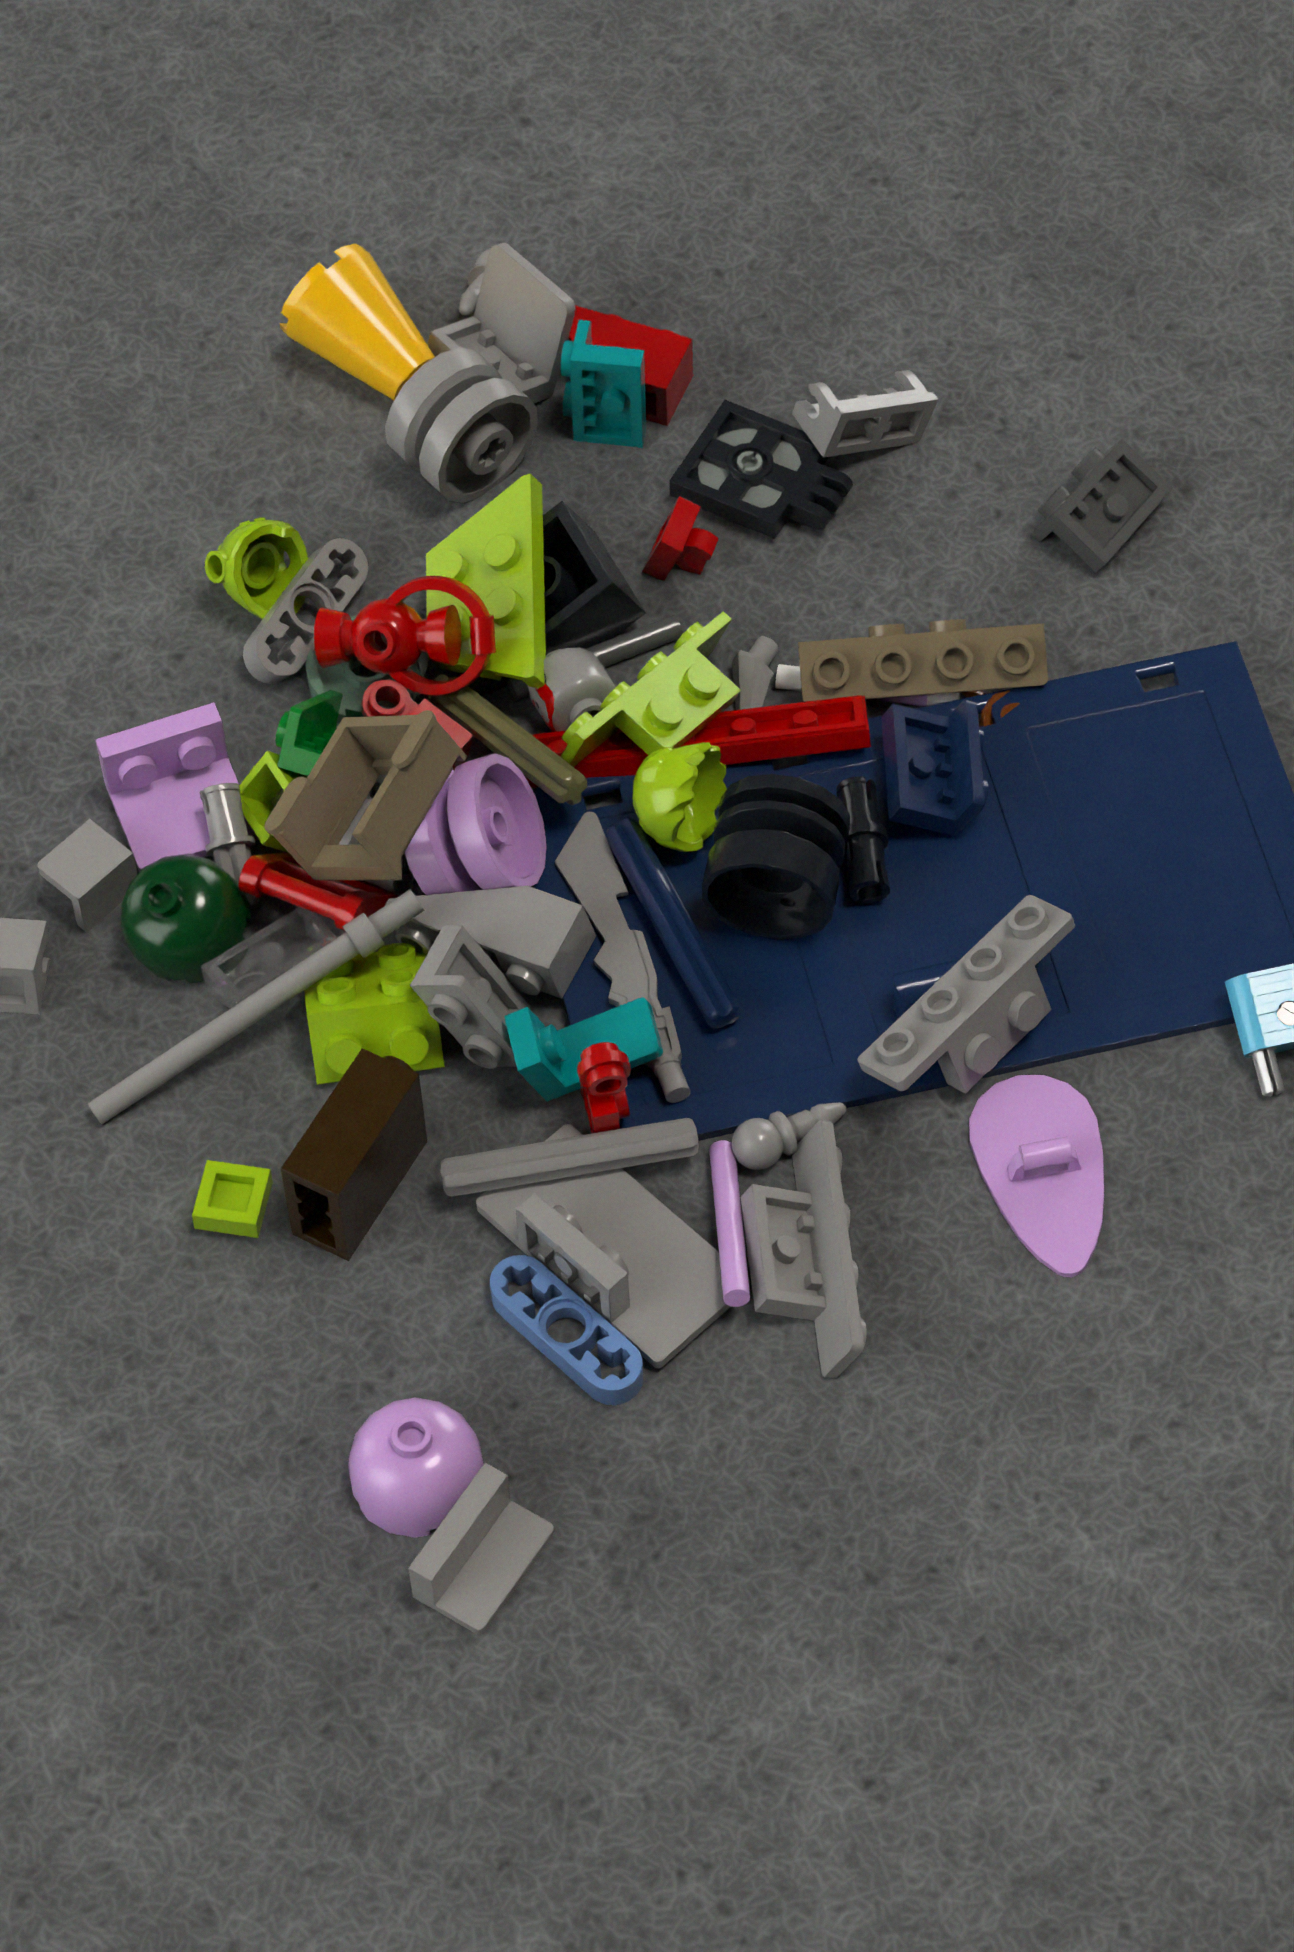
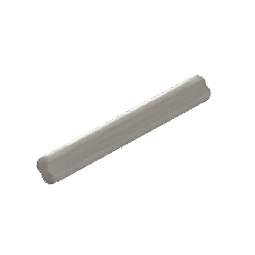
M682 1118L444 1158L440 1162V1174L445 1194L452 1197L690 1157L698 1153L699 1141L693 1119Z

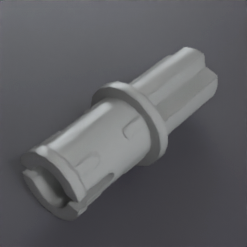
M221 783L206 787L199 792L206 815L210 843L205 847L207 855L214 856L215 863L220 865L238 882L244 864L251 857L250 848H253L256 844L254 837L247 833L239 784ZM245 893L251 907L258 904L260 898Z

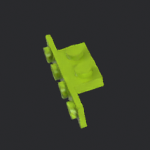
M723 611L705 627L699 622H695L677 640L673 647L675 650L667 657L660 651L645 664L637 675L638 681L629 686L623 681L617 685L600 705L601 711L594 717L588 712L580 715L562 736V740L568 745L561 758L574 767L619 729L648 755L661 748H678L696 735L715 716L732 705L741 691L706 658L713 652L732 619Z

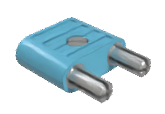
M1294 964L1239 975L1225 982L1244 1057H1253L1261 1092L1264 1096L1271 1097L1273 1092L1276 1096L1284 1091L1275 1053L1294 1049Z

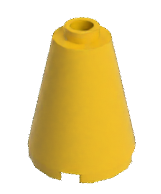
M356 243L342 246L334 251L341 258L328 269L318 262L294 287L281 311L288 319V323H280V329L292 340L390 399L395 400L401 388L410 377L435 356L371 254L364 247Z

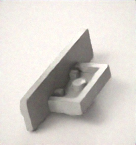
M1033 895L1026 896L858 1057L857 1060L861 1070L898 1091H905L938 1060L947 1084L966 1094L1052 1010L1035 965L1074 929L1075 923L1072 915Z
M818 1120L797 1144L796 1153L792 1154L797 1191L752 1184L741 1196L755 1312L813 1320L815 1322L821 1374L823 1377L837 1378L862 1353L866 1343L867 1329L865 1321L860 1318L857 1297L858 1267L856 1262L852 1260L848 1233L850 1210L848 1205L844 1203L840 1176L842 1153L836 1147L833 1123Z

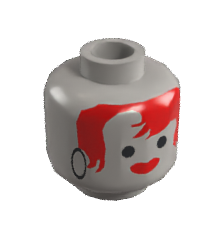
M580 647L557 649L548 653L544 660L545 685L539 689L528 686L532 703L552 732L567 730L584 712H588L594 717L601 711L600 705L616 687L598 658L591 651Z

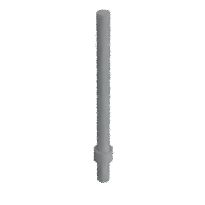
M410 889L369 917L363 912L343 926L346 931L345 933L90 1101L88 1105L98 1121L104 1124L358 954L365 958L384 946L385 943L382 938L425 911Z

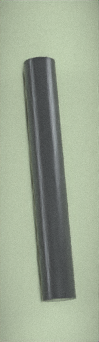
M672 615L589 647L586 650L591 651L605 668L675 641L681 637L683 631L677 617ZM508 679L509 690L516 702L530 697L529 688L526 683L518 679Z

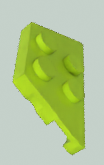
M530 473L520 477L427 552L426 576H445L464 583L481 598L489 614L494 615L496 653L491 654L488 664L480 677L500 681L501 677L504 676L522 680L529 687L539 689L545 685L544 660L546 658L542 484ZM426 590L427 616L432 610L451 604L455 605L460 617L462 634L460 657L455 666L433 661L429 655L428 659L439 669L463 673L471 666L476 656L471 654L469 616H472V613L463 602L453 595L438 590Z

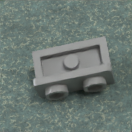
M443 925L410 987L428 1006V1012L431 1017L444 1025L463 1047L464 1055L471 1062L488 1069L516 1067L504 1016L525 1007L530 1009L531 1006L463 925Z

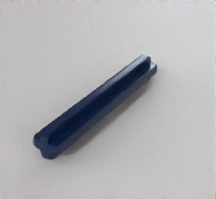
M626 818L620 823L612 824L607 830L608 844L708 1026L713 1029H720L726 1024L734 1023L740 1015L739 1004L638 821L633 818Z

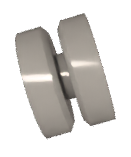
M459 347L442 352L422 365L403 385L389 410L385 424L386 442L414 470L420 471L429 484L448 501L465 503L479 498L505 480L520 464L532 444L537 429V407L512 382L502 379L498 371L479 353L472 349Z

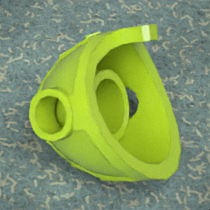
M258 517L254 521L249 520L239 523L240 525L227 535L217 550L210 551L207 554L205 572L213 583H222L228 595L236 603L258 618L263 619L307 561L308 555L299 532L290 524L279 520H266V517ZM285 551L290 559V564L288 568L286 567V564L284 562ZM296 596L293 606L295 614L304 604L305 596Z

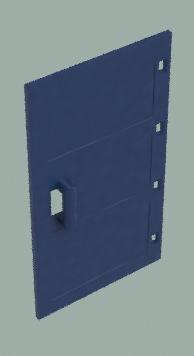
M1237 641L1049 680L1043 686L1007 689L1011 691L992 704L991 715L993 724L981 727L984 732V744L981 751L983 778L988 783L986 804L983 810L978 815H974L956 836L889 821L882 716L868 719L871 747L810 754L806 755L807 764L774 770L771 759L726 764L727 770L723 779L726 788L730 784L748 776L777 774L799 777L820 785L837 797V785L847 778L863 776L866 782L869 779L874 780L877 788L878 814L881 824L887 829L889 840L888 847L884 849V857L890 883V894L885 899L875 903H861L860 898L857 901L852 900L849 893L848 866L846 857H844V862L839 868V887L833 918L822 931L804 938L782 940L753 936L728 926L712 915L702 900V882L708 854L714 846V832L703 841L701 849L679 852L661 846L643 830L739 1004V1018L734 1023L726 1024L720 1029H713L708 1026L612 851L628 891V895L617 897L629 929L642 931L657 975L658 1000L662 1008L670 1006L682 1053L681 1068L690 1088V1094L687 1098L679 1102L670 1103L666 1100L659 1080L652 1069L645 1064L631 1068V1073L627 1078L628 1084L625 1087L630 1117L619 1119L620 1129L690 1118L695 1123L698 1141L732 1134L741 1123L752 1118L768 1120L770 1114L776 1111H780L786 1117H789L803 1110L810 1111L811 1107L818 1104L840 1102L845 1104L846 1108L950 1086L946 1082L938 1060L907 1090L898 1091L862 1071L857 1059L1028 895H1033L1070 913L1075 927L1035 965L1052 1010L981 1079L1235 1023L1225 982L1239 975L1294 964V794ZM1173 673L1176 686L1144 692L1140 680ZM1002 691L916 708V710L949 717L963 700L977 703L978 714H981L987 701L995 693ZM1009 703H1020L1014 709H1012L1010 712H1008L1006 715L1000 718L1001 709L1005 705ZM635 775L586 778L587 788L581 793L582 800L575 805H570L567 802L558 803L542 789H532L543 818L547 844L545 868L538 883L532 886L533 888L580 904L556 867L555 860L586 812L596 813L607 841V830L612 824L620 823L626 818H633L639 823L632 798ZM620 790L621 803L586 809L584 797ZM717 808L716 811H715V816H716V819H717V820H718V808ZM592 922L591 925L596 938L562 998L569 1026L616 1007L610 1004L608 999L612 981L593 961L604 944V940Z

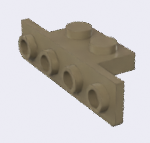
M966 619L929 622L930 632L905 634V624H888L868 627L869 637L798 642L802 700L807 702L865 695L866 700L1043 686L1048 682L1044 623L966 629Z

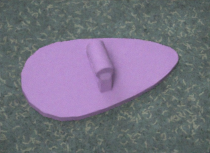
M1017 1075L995 1083L978 1098L969 1118L970 1146L981 1176L1003 1217L1018 1240L1033 1256L1057 1275L1063 1277L1080 1275L1086 1269L1096 1249L1103 1219V1149L1097 1117L1089 1102L1081 1093L1068 1083L1049 1076Z

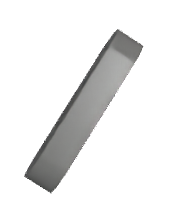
M344 538L333 539L310 555L244 645V663L254 678L263 683L275 684L296 673L303 666L311 648L312 651L315 649L314 626L306 625L297 618L293 607L296 596H305L313 601L317 610L324 607L342 612L362 586L368 574L367 558L356 543ZM337 558L344 565L340 571L342 577L328 587H325L320 582L326 579L333 570L334 563L332 560ZM286 634L292 640L288 641L278 654L280 662L273 664L267 658L271 652L269 645Z

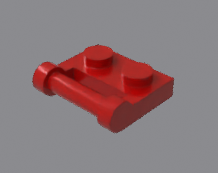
M288 852L251 856L244 864L238 881V888L242 892L258 898L265 893L334 920L335 927L345 931L343 928L345 924L363 912L369 917L383 908L389 898H398L397 894L362 880H313Z

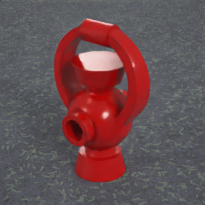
M423 576L401 585L388 599L384 598L370 602L359 611L354 621L351 620L348 613L321 607L317 612L314 625L315 653L319 665L324 669L349 662L352 654H354L363 666L373 672L389 674L395 681L413 692L425 695L450 694L460 691L473 683L484 671L491 654L496 653L494 615L489 614L481 598L464 583L445 576ZM422 590L446 592L463 602L472 613V616H469L471 654L476 656L471 666L461 676L451 680L437 681L420 676L410 669L417 662L422 652L428 653L433 661L455 666L460 657L462 640L460 617L456 606L451 604L432 610L427 618L422 620L416 610L404 602L415 592Z

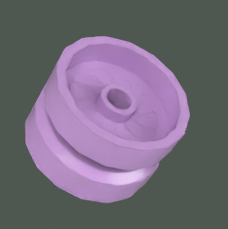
M496 753L467 761L456 766L455 770L451 771L404 852L409 869L425 895L518 886L531 887L538 883L545 868L547 848L545 829L536 796L523 772L509 758Z

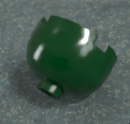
M189 853L170 855L145 866L130 882L121 904V930L132 954L157 977L167 981L172 979L199 983L225 971L242 952L246 942L242 935L246 927V916L251 920V906L245 892L239 890L238 882L217 863Z

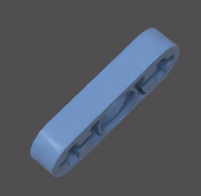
M515 1255L505 1258L495 1266L490 1276V1291L492 1304L496 1312L588 1395L606 1405H619L630 1401L639 1393L643 1384V1362L637 1347L545 1265L533 1257ZM514 1281L522 1286L531 1281L533 1298L542 1306L537 1315L535 1314V1303L524 1293L519 1291L511 1297L509 1296L508 1283ZM561 1318H574L584 1325L585 1331L583 1335L570 1343L555 1341L547 1333L550 1325ZM596 1343L598 1357L608 1366L615 1368L624 1363V1378L619 1379L613 1374L607 1376L604 1380L601 1378L600 1362L591 1354Z

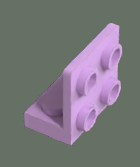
M213 702L95 739L104 783L129 848L133 852L138 871L140 872L145 866L165 856L188 853L203 858L210 856L207 855L205 847L210 843L209 830L199 792L206 787L216 784H239L228 758L222 720L215 703ZM244 817L247 833L253 836L256 841L258 837Z

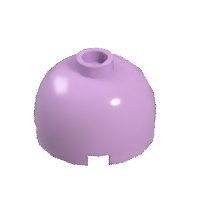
M409 1398L393 1401L368 1417L355 1434L349 1456L348 1469L353 1496L358 1501L365 1517L388 1533L416 1538L430 1535V1530L438 1528L484 1463L479 1440L462 1414L442 1402Z

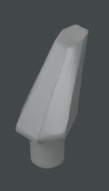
M766 636L758 637L749 652L739 650L732 660L733 682L741 689L735 699L736 710L763 706L770 679L774 675L768 666L779 651L778 645Z

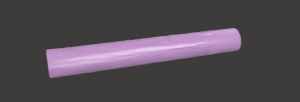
M721 1140L714 1142L710 1146L709 1155L723 1299L729 1306L740 1307L749 1302L750 1290L737 1163L732 1151L731 1142Z

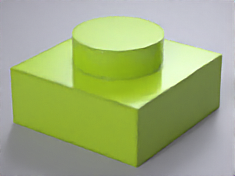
M207 1160L192 1213L194 1229L259 1238L273 1184L271 1169Z

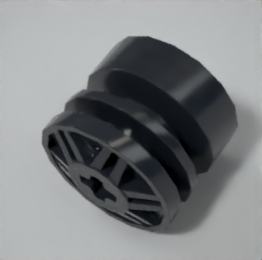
M777 774L748 776L730 784L720 799L718 820L715 822L714 846L709 851L702 882V900L712 915L732 928L753 936L772 939L804 938L822 931L833 918L839 887V868L844 862L845 845L848 842L850 832V813L843 802L824 787L799 777Z

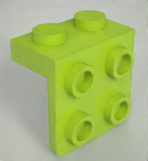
M408 943L388 944L365 958L361 954L355 956L304 990L317 1084L339 1082L362 1048L380 1057L393 1056L399 1058L414 1071L445 1067L439 1022L431 1017L428 1012V1006L410 987L411 982L427 956L426 954L415 952V947Z

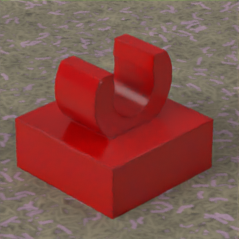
M679 496L659 530L642 572L656 579L665 580L676 562L684 571L696 574L702 573L706 561L712 557L719 538L707 530L692 528L701 506Z

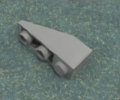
M530 886L416 896L425 911L394 930L396 933L395 938L399 943L411 944L415 947V952L427 955L443 925H463L517 990L529 995H538L541 991L561 999L596 938L583 905ZM389 898L385 906L396 898Z

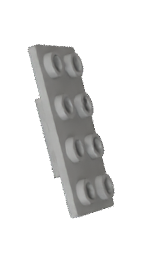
M565 1124L545 1141L583 1134L571 1124ZM622 1168L488 1190L476 1200L477 1211L526 1255L539 1260L632 1342L639 1350L641 1356L655 1368H662L731 1307L723 1299L719 1252Z

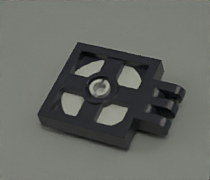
M724 400L669 480V492L673 498L678 499L680 496L701 506L700 509L775 539L788 518L816 530H824L831 520V514L835 513L841 505V497H845L849 493L853 482L845 473L824 465L829 457H822L805 431Z

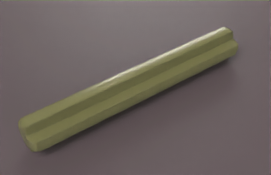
M441 674L433 680L446 681L457 677L449 678L445 674ZM469 686L450 694L428 695L433 705L473 734L476 739L494 753L509 758L523 772L527 779L558 803L567 802L570 805H575L582 800L581 793L587 788L585 776Z

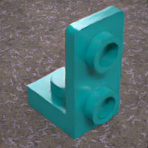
M644 997L558 1031L553 1024L545 1026L529 1007L504 1016L517 1071L546 1102L581 1088L577 1066L581 1061V1053L591 1045L602 1042L616 1044L619 1047V1051L624 1052L628 1056L631 1068L659 1058L663 1054L652 1006Z

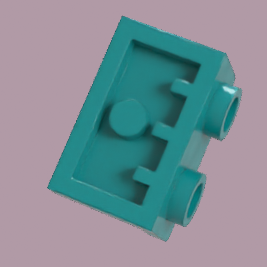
M579 320L574 341H564L561 356V376L570 377L571 382L567 381L565 385L563 416L572 417L573 441L643 448L646 435L644 350L592 345L591 321Z

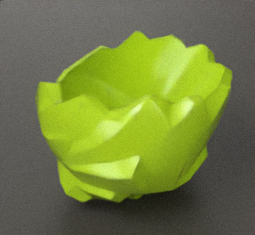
M705 742L675 749L671 747L661 748L649 754L638 768L633 780V806L642 829L661 846L679 852L697 851L703 847V841L714 832L715 822L717 821L715 811L719 807L721 796L727 790L723 781L727 768L725 764L720 762L721 752L718 746Z

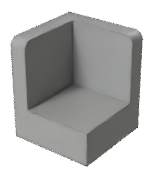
M88 819L37 864L39 874L71 899L76 923L86 933L122 903L130 882L137 875L133 852L91 819Z

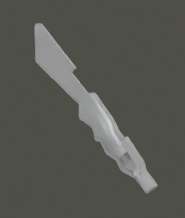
M586 812L556 858L555 865L579 903L583 905L588 917L604 940V944L593 961L612 981L608 997L609 1003L618 1007L644 997L651 1004L663 1054L659 1058L644 1064L654 1071L666 1100L670 1103L679 1102L689 1096L690 1088L681 1068L682 1053L670 1006L662 1008L659 1003L657 975L643 932L629 929L618 903L617 897L628 895V891L596 813Z

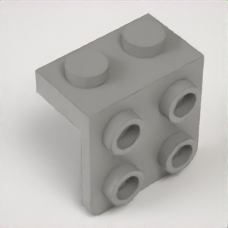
M503 242L492 246L490 249L474 316L430 331L427 345L435 357L442 352L459 347L475 350L498 371L502 379L512 382L533 403H537L553 397L561 368L563 344L569 338L576 311L575 304L570 296L509 244Z

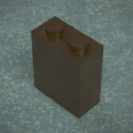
M362 1048L281 1167L292 1235L347 1261L350 1260L428 1142L419 1074L414 1072L401 1059L393 1056L380 1057Z

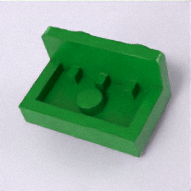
M333 690L326 691L292 706L290 711H286L278 724L275 739L276 746L281 748L277 767L306 776L310 774L337 729L336 724L343 696L342 693Z

